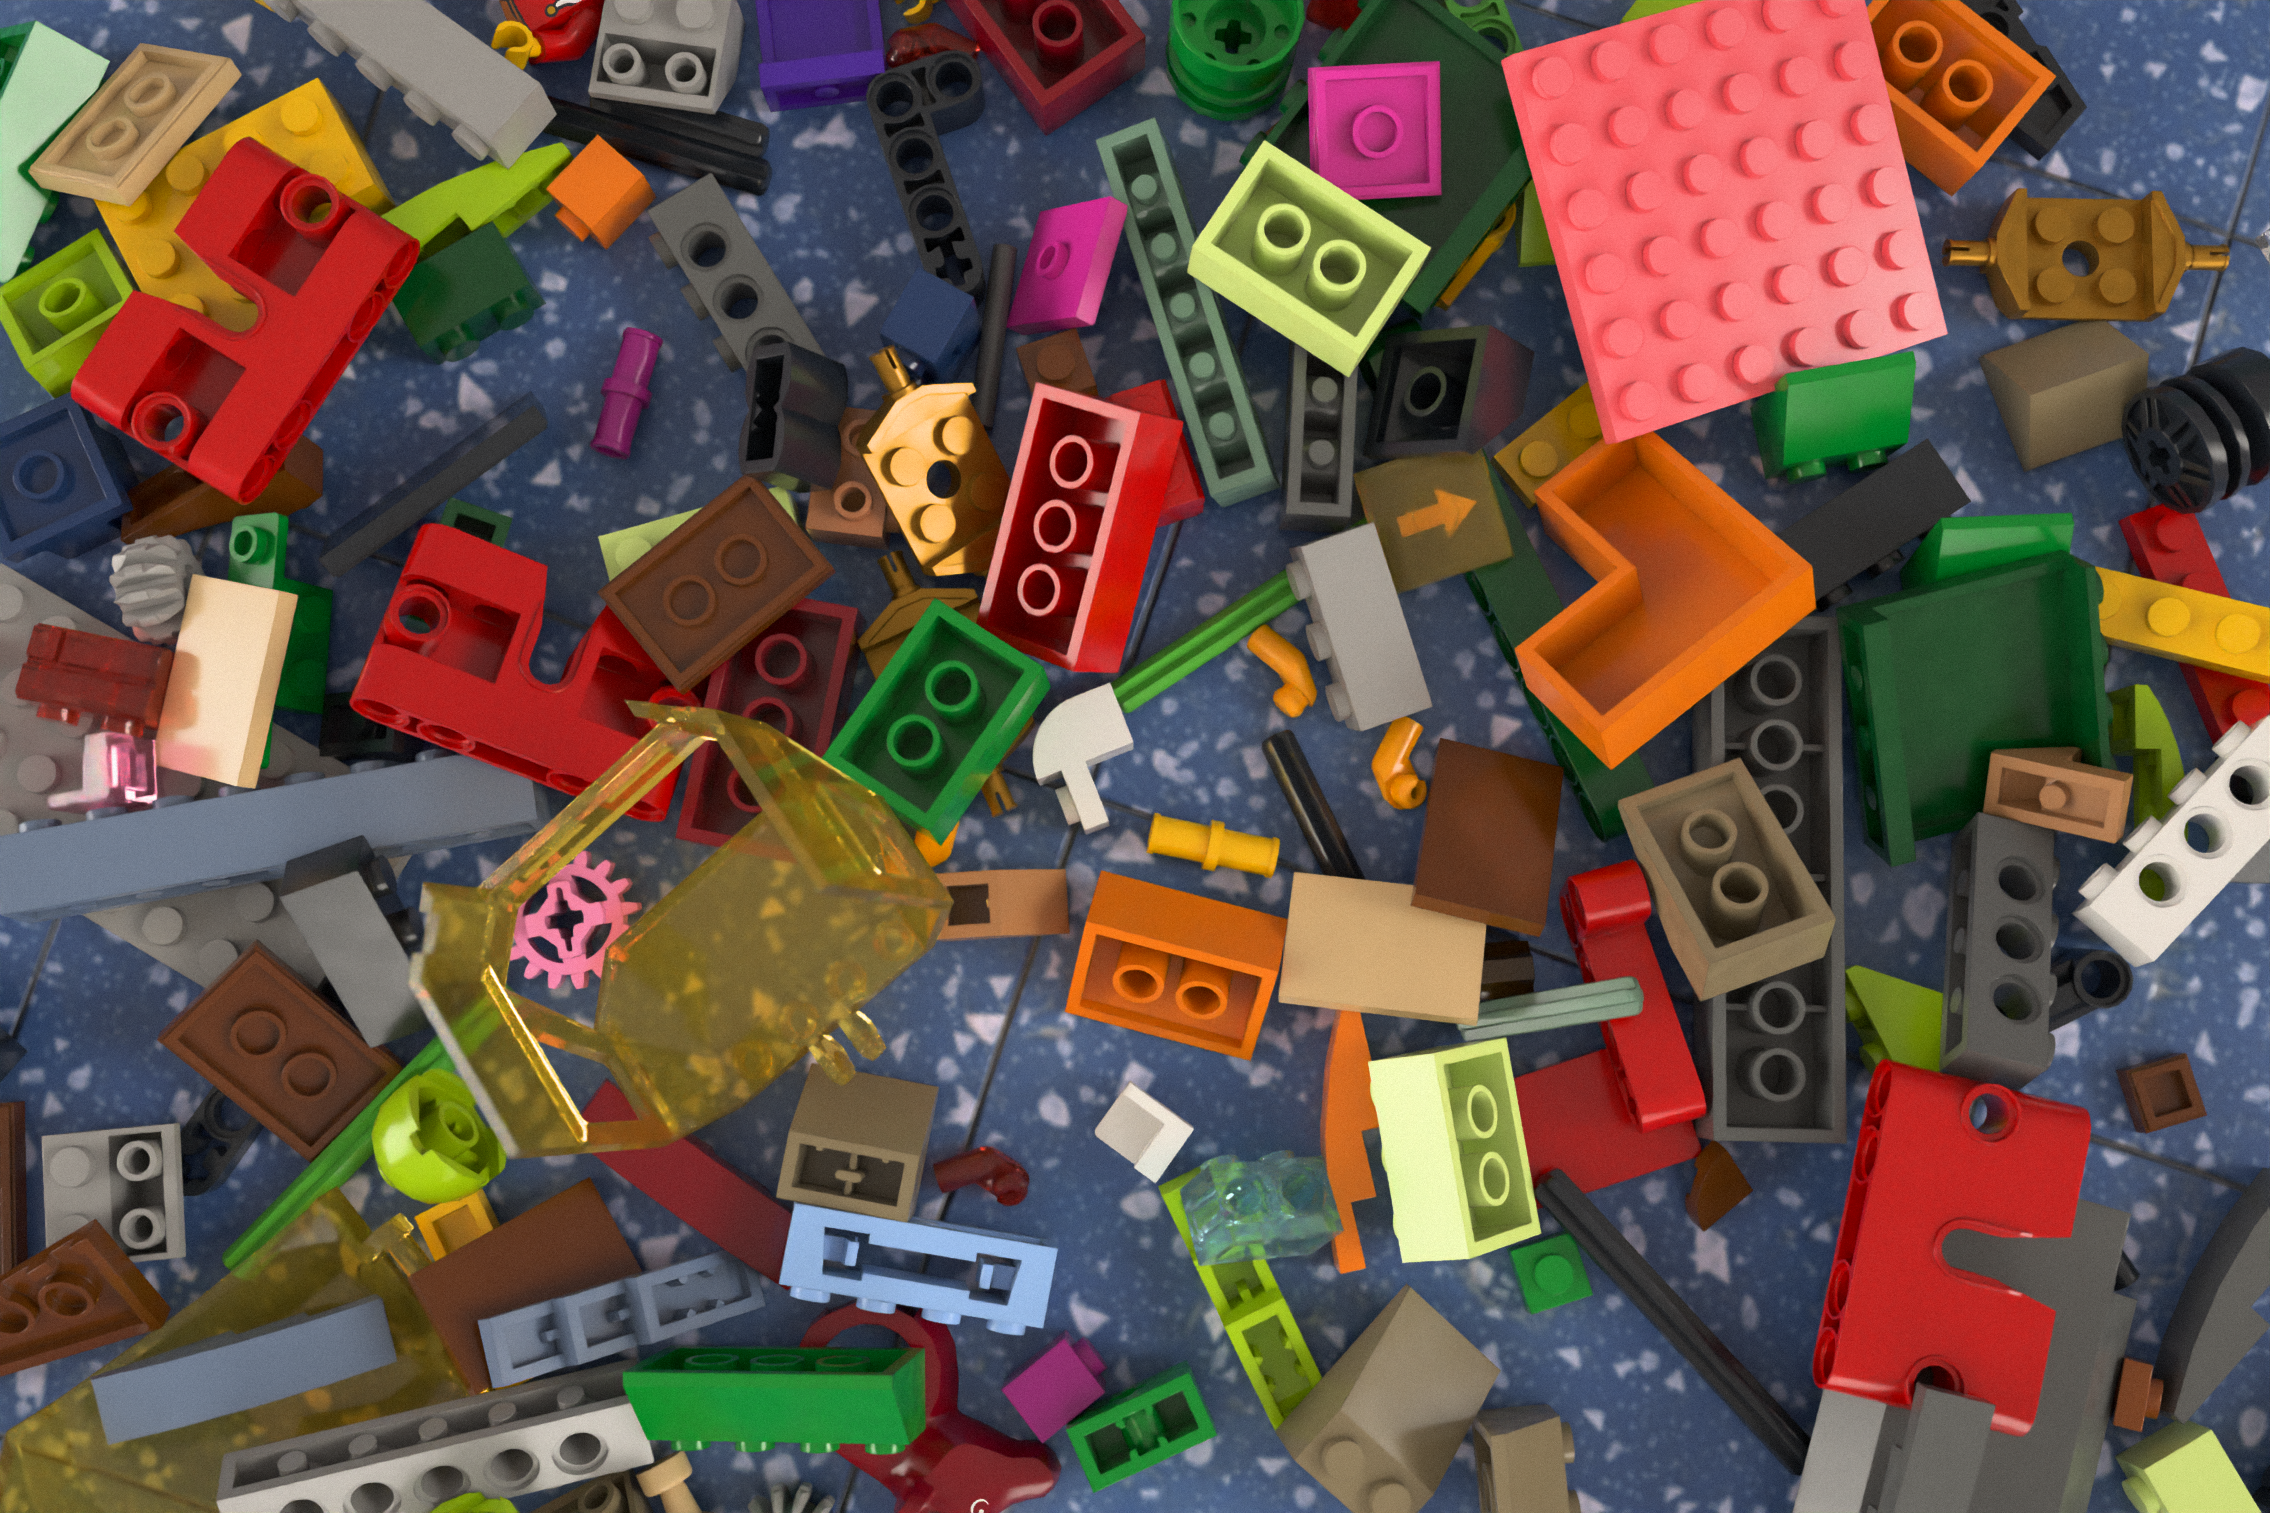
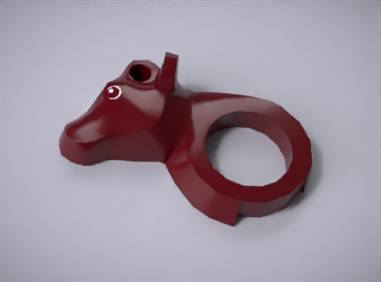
M857 1298L831 1310L826 1307L812 1320L799 1347H827L829 1342L842 1330L859 1324L882 1325L900 1334L911 1348H925L926 1429L910 1445H905V1450L900 1453L887 1455L869 1454L865 1452V1444L840 1443V1449L835 1451L850 1463L878 1480L893 1493L897 1499L894 1507L895 1513H1000L1013 1504L1029 1499L1042 1498L1054 1489L1062 1466L1056 1453L1045 1442L1042 1444L1037 1439L1018 1440L1009 1437L988 1424L961 1413L958 1409L959 1373L956 1344L946 1324L922 1318V1308L915 1311L900 1304H896L895 1313L892 1314L863 1310L856 1307Z

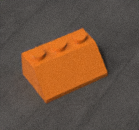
M1872 0L1867 6V12L1904 160L1952 197L1984 165L2052 83L2056 75L1960 0Z
M1101 870L1085 922L1065 1012L1251 1061L1279 972L1288 919Z

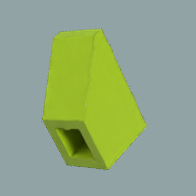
M1858 965L1845 966L1846 1023L1852 1022L1864 1044L1859 1047V1054L1871 1076L1876 1066L1883 1059H1891L1939 1071L1943 993Z

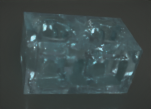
M1290 1150L1273 1152L1261 1157L1257 1161L1240 1162L1236 1155L1219 1156L1204 1162L1200 1166L1201 1172L1179 1190L1199 1266L1309 1255L1344 1231L1322 1156L1295 1158L1294 1152Z

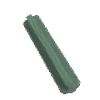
M1624 976L1480 1001L1477 1025L1456 1024L1457 1030H1460L1463 1040L1473 1042L1636 1016L1643 1010L1644 993L1643 989L1640 988L1637 978Z

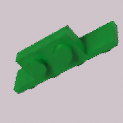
M274 512L237 516L232 522L229 542L228 581L298 595L274 709L302 715L323 714L333 590L284 578L289 522L286 515ZM273 713L260 769H267L270 763Z

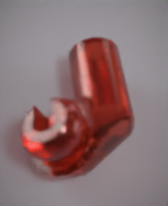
M934 22L897 29L888 40L891 47L886 54V61L891 68H895L919 60L920 57H928L949 50L966 52L977 60L980 47L979 43Z
M981 1146L933 1163L934 1173L943 1194L976 1183L995 1195L997 1202L1003 1206H1016L1027 1197L1030 1182L1029 1174L1019 1161L993 1146Z

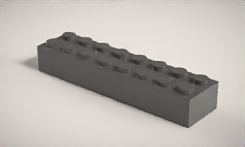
M1806 616L1692 706V774L1741 758L1836 917L1823 958L1701 1002L1693 989V1063L1706 1102V1115L1694 1119V1129L1697 1137L1714 1141L1847 1144L1841 649L1837 617Z

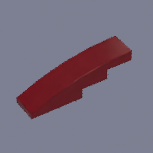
M606 1078L568 1128L567 1135L678 1218L788 1291L791 1286L779 1284V1278L793 1209L771 1196L767 1187L716 1155L712 1146Z

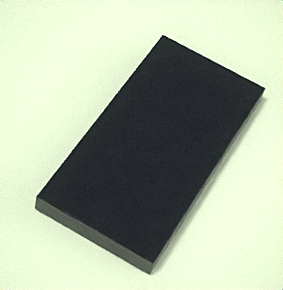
M531 391L326 537L318 560L333 578L335 576L341 577L547 429L548 421L545 408Z

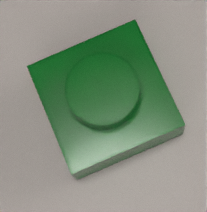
M1565 1230L1507 1248L1526 1310L1531 1315L1593 1295L1577 1244Z

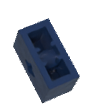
M917 266L878 333L884 347L894 344L895 350L910 380H915L917 386L953 384L957 381L980 341L981 326L973 296Z

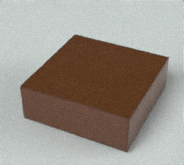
M2175 1052L2116 1070L2136 1132L2147 1134L2207 1116L2186 1053Z

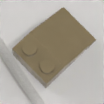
M1741 758L1618 801L1620 815L1669 944L1700 1002L1824 957L1836 917Z
M1406 1283L1275 1430V1433L1294 1461L1351 1512L1418 1513L1434 1495L1501 1370Z

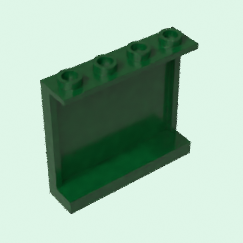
M1359 0L1357 7L1362 12L1348 30L1339 26L1330 35L1318 55V59L1323 62L1320 67L1440 61L1442 195L1358 200L1431 247L1418 275L1398 303L1401 308L1422 323L1529 185L1533 177L1501 60L1508 56L1435 0ZM1299 79L1283 98L1278 108V111L1283 116L1270 134L1267 135L1265 132L1260 131L1247 145L1239 160V163L1245 166L1239 175L1242 174L1264 140L1310 169L1308 83L1303 79Z
M2058 550L1836 608L1864 844L1889 866L1895 867L1916 861L1914 842L1962 830L1978 812L1983 813L1991 752L1996 749L2077 747L2082 749V764L2118 771L2115 759L2110 752L2108 726L2113 721V708L2105 692L2103 666L2108 662L2109 652L2106 640L2100 631L2098 605L2103 601L2104 589L2102 580L2094 565L2064 550Z

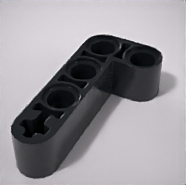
M949 50L880 73L869 84L866 98L872 123L923 270L953 285L949 279L944 258L955 254L960 274L965 279L963 285L955 287L973 296L977 309L984 301L987 291L982 261L938 136L967 127L976 122L983 114L986 102L981 70L976 60L966 52ZM953 82H962L970 86V89L965 94L958 97L946 96L941 92L945 86ZM904 101L912 105L909 111L901 116L892 117L883 113L885 108L893 102ZM913 157H925L932 161L928 169L921 173L912 174L902 169L904 164ZM941 212L952 217L949 225L942 230L931 231L922 227V222L933 213Z

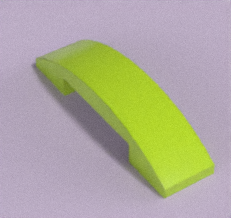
M2134 684L2107 693L2113 708V721L2108 726L2110 752L2113 756H2133L2134 829L2150 815L2159 821L2174 806L2175 803L2167 795L2185 777L2178 745L2170 723L2149 686ZM2188 822L2184 828L2186 841H2188ZM2142 869L2139 875V886L2142 892L2152 900L2161 901L2165 893V885L2162 878L2152 870Z

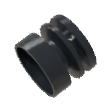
M2246 347L2226 350L2191 367L2186 374L2170 377L2163 380L2158 386L2149 387L2136 393L2125 405L2121 422L2124 448L2134 472L2147 491L2158 501L2164 503L2165 507L2182 514L2200 513L2215 505L2219 500H2226L2235 496L2244 486L2257 485L2270 478V358L2262 352Z

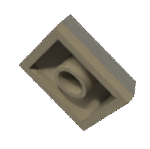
M2105 320L2078 321L1984 354L1978 358L2024 472L2123 438L2121 422L2124 407L2136 393L2147 389L2149 354Z

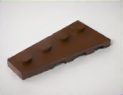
M97 1219L92 1220L0 1276V1377L163 1328L171 1310L170 1306Z

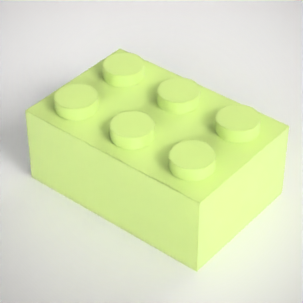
M1264 140L1193 244L1187 273L1345 376L1350 377L1418 275L1431 247Z
M1507 1038L1442 1045L1369 1061L1368 1066L1371 1077L1370 1094L1377 1112L1382 1141L1381 1157L1383 1167L1388 1176L1394 1211L1393 1228L1399 1240L1402 1263L1471 1259L1541 1234Z

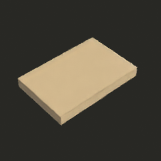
M140 43L31 165L28 172L41 188L131 206L239 80L242 74L231 58Z
M192 574L150 764L234 786L256 788L298 595Z
M1294 872L1278 996L1279 1003L1476 1026L1479 1013L1487 924L1410 906L1413 885Z

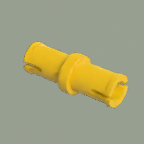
M1154 813L1146 853H1157L1200 862L1201 869L1214 872L1216 867L1220 866L1263 875L1265 878L1271 879L1277 863L1280 839L1224 829L1225 823L1221 821L1211 820L1209 825H1204Z

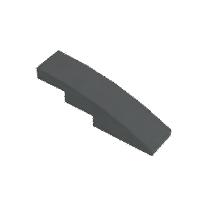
M2263 1168L2224 1217L2187 1280L2162 1338L2152 1373L2153 1378L2163 1380L2159 1415L2185 1424L2270 1327V1324L2251 1308L2270 1286V1168Z
M1917 1382L1903 1446L1892 1444L1879 1506L1869 1504L1867 1513H1967L1978 1479L1996 1405L1984 1398Z

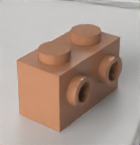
M846 407L838 425L841 437V465L831 490L810 492L806 530L815 542L889 550L891 533H901L855 446L861 429L874 415L876 410Z

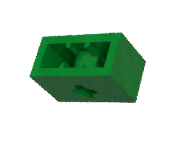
M1187 1360L1089 1405L1068 1422L1066 1426L1067 1434L1093 1493L1217 1436L1214 1419Z

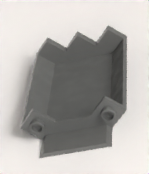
M2078 1198L2071 1238H2001L1969 1229L1953 1230L1944 1238L1942 1254L1945 1261L1951 1267L1994 1278L2056 1311L2034 1423L2029 1432L2023 1437L1989 1430L1978 1479L1967 1513L2087 1512L2137 1299L2113 1293L2131 1213ZM1931 1366L1923 1368L1917 1374L1914 1381V1390L1916 1389L1917 1382L1932 1386L1933 1371ZM1824 1389L1792 1513H1867L1869 1504L1879 1506L1892 1444L1903 1446L1911 1411Z

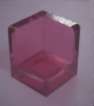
M112 732L85 736V751L82 755L83 789L48 795L47 809L85 814L88 811L99 808L123 807L133 809L152 805V801L157 799L155 740Z

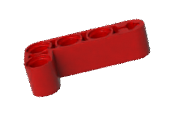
M1634 859L1567 877L1559 893V906L1583 982L1589 983L1632 976L1637 978L1640 988L1643 989L1644 1000L1641 1013L1636 1016L1597 1022L1635 1129L1639 1134H1644L1704 1117L1706 1115V1102L1702 1086L1644 924L1651 913V901L1648 887L1639 865Z

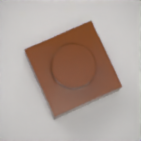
M2124 1355L2110 1413V1421L2113 1425L2142 1432L2145 1417L2157 1420L2162 1400L2163 1380L2152 1377L2153 1365L2149 1361Z

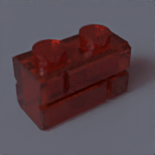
M38 623V625L34 626L26 651L28 659L22 665L15 693L17 695L16 698L38 707L36 718L70 727L78 726L80 716L101 720L100 731L135 740H141L144 729L158 732L174 660V652L163 647Z

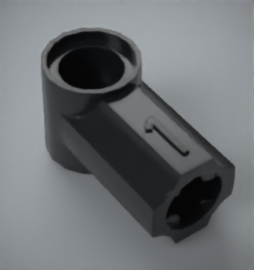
M2074 948L2064 951L2055 959L2054 963L2050 965V972L2056 975L2057 991L2055 999L2049 1008L2048 1033L2098 1008L2107 1009L2115 1007L2127 999L2132 990L2133 975L2129 964L2122 956L2113 951ZM2092 961L2099 968L2101 977L2097 989L2088 994L2083 988L2081 976L2085 966ZM1995 1004L1998 1011L2008 1018L2005 1011Z

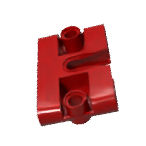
M252 137L242 138L230 148L174 229V232L221 280L228 283L238 294L256 304L258 317L255 324L243 332H233L197 310L133 290L78 370L70 389L71 398L74 402L241 505L253 502L269 485L411 273L420 253V243L417 238L343 194L327 178L309 173ZM331 203L330 212L322 221L309 223L310 215L317 206ZM183 416L184 426L181 433L175 439L166 442L165 430L167 425L173 419Z
M428 523L421 526L349 700L350 706L362 716L377 723L623 815L648 822H661L665 820L692 738L699 731L711 673L686 694L682 695L606 604L569 656L559 683L549 685L538 681L530 671L529 662L542 627L548 566L450 526L436 523ZM409 614L418 616L428 624L430 632L424 634L413 633L403 626L399 617ZM660 712L671 716L677 723L679 733H670L662 729L656 722L654 714Z
M1883 1059L1879 1062L1874 1070L1868 1089L1814 1350L1813 1378L1818 1388L1911 1411L1915 1394L1914 1381L1916 1376L1923 1368L1931 1366L1933 1371L1932 1386L1984 1398L1996 1405L1990 1430L2016 1437H2023L2029 1432L2037 1413L2056 1311L1994 1278L1951 1267L1945 1261L1942 1254V1243L1944 1238L1956 1229H1969L2001 1238H2071L2091 1135V1120L2087 1109L2008 1089L1999 1084L1984 1083L1891 1059ZM1980 1096L1987 1107V1116L1984 1123L1976 1129L1969 1118V1108L1972 1101Z

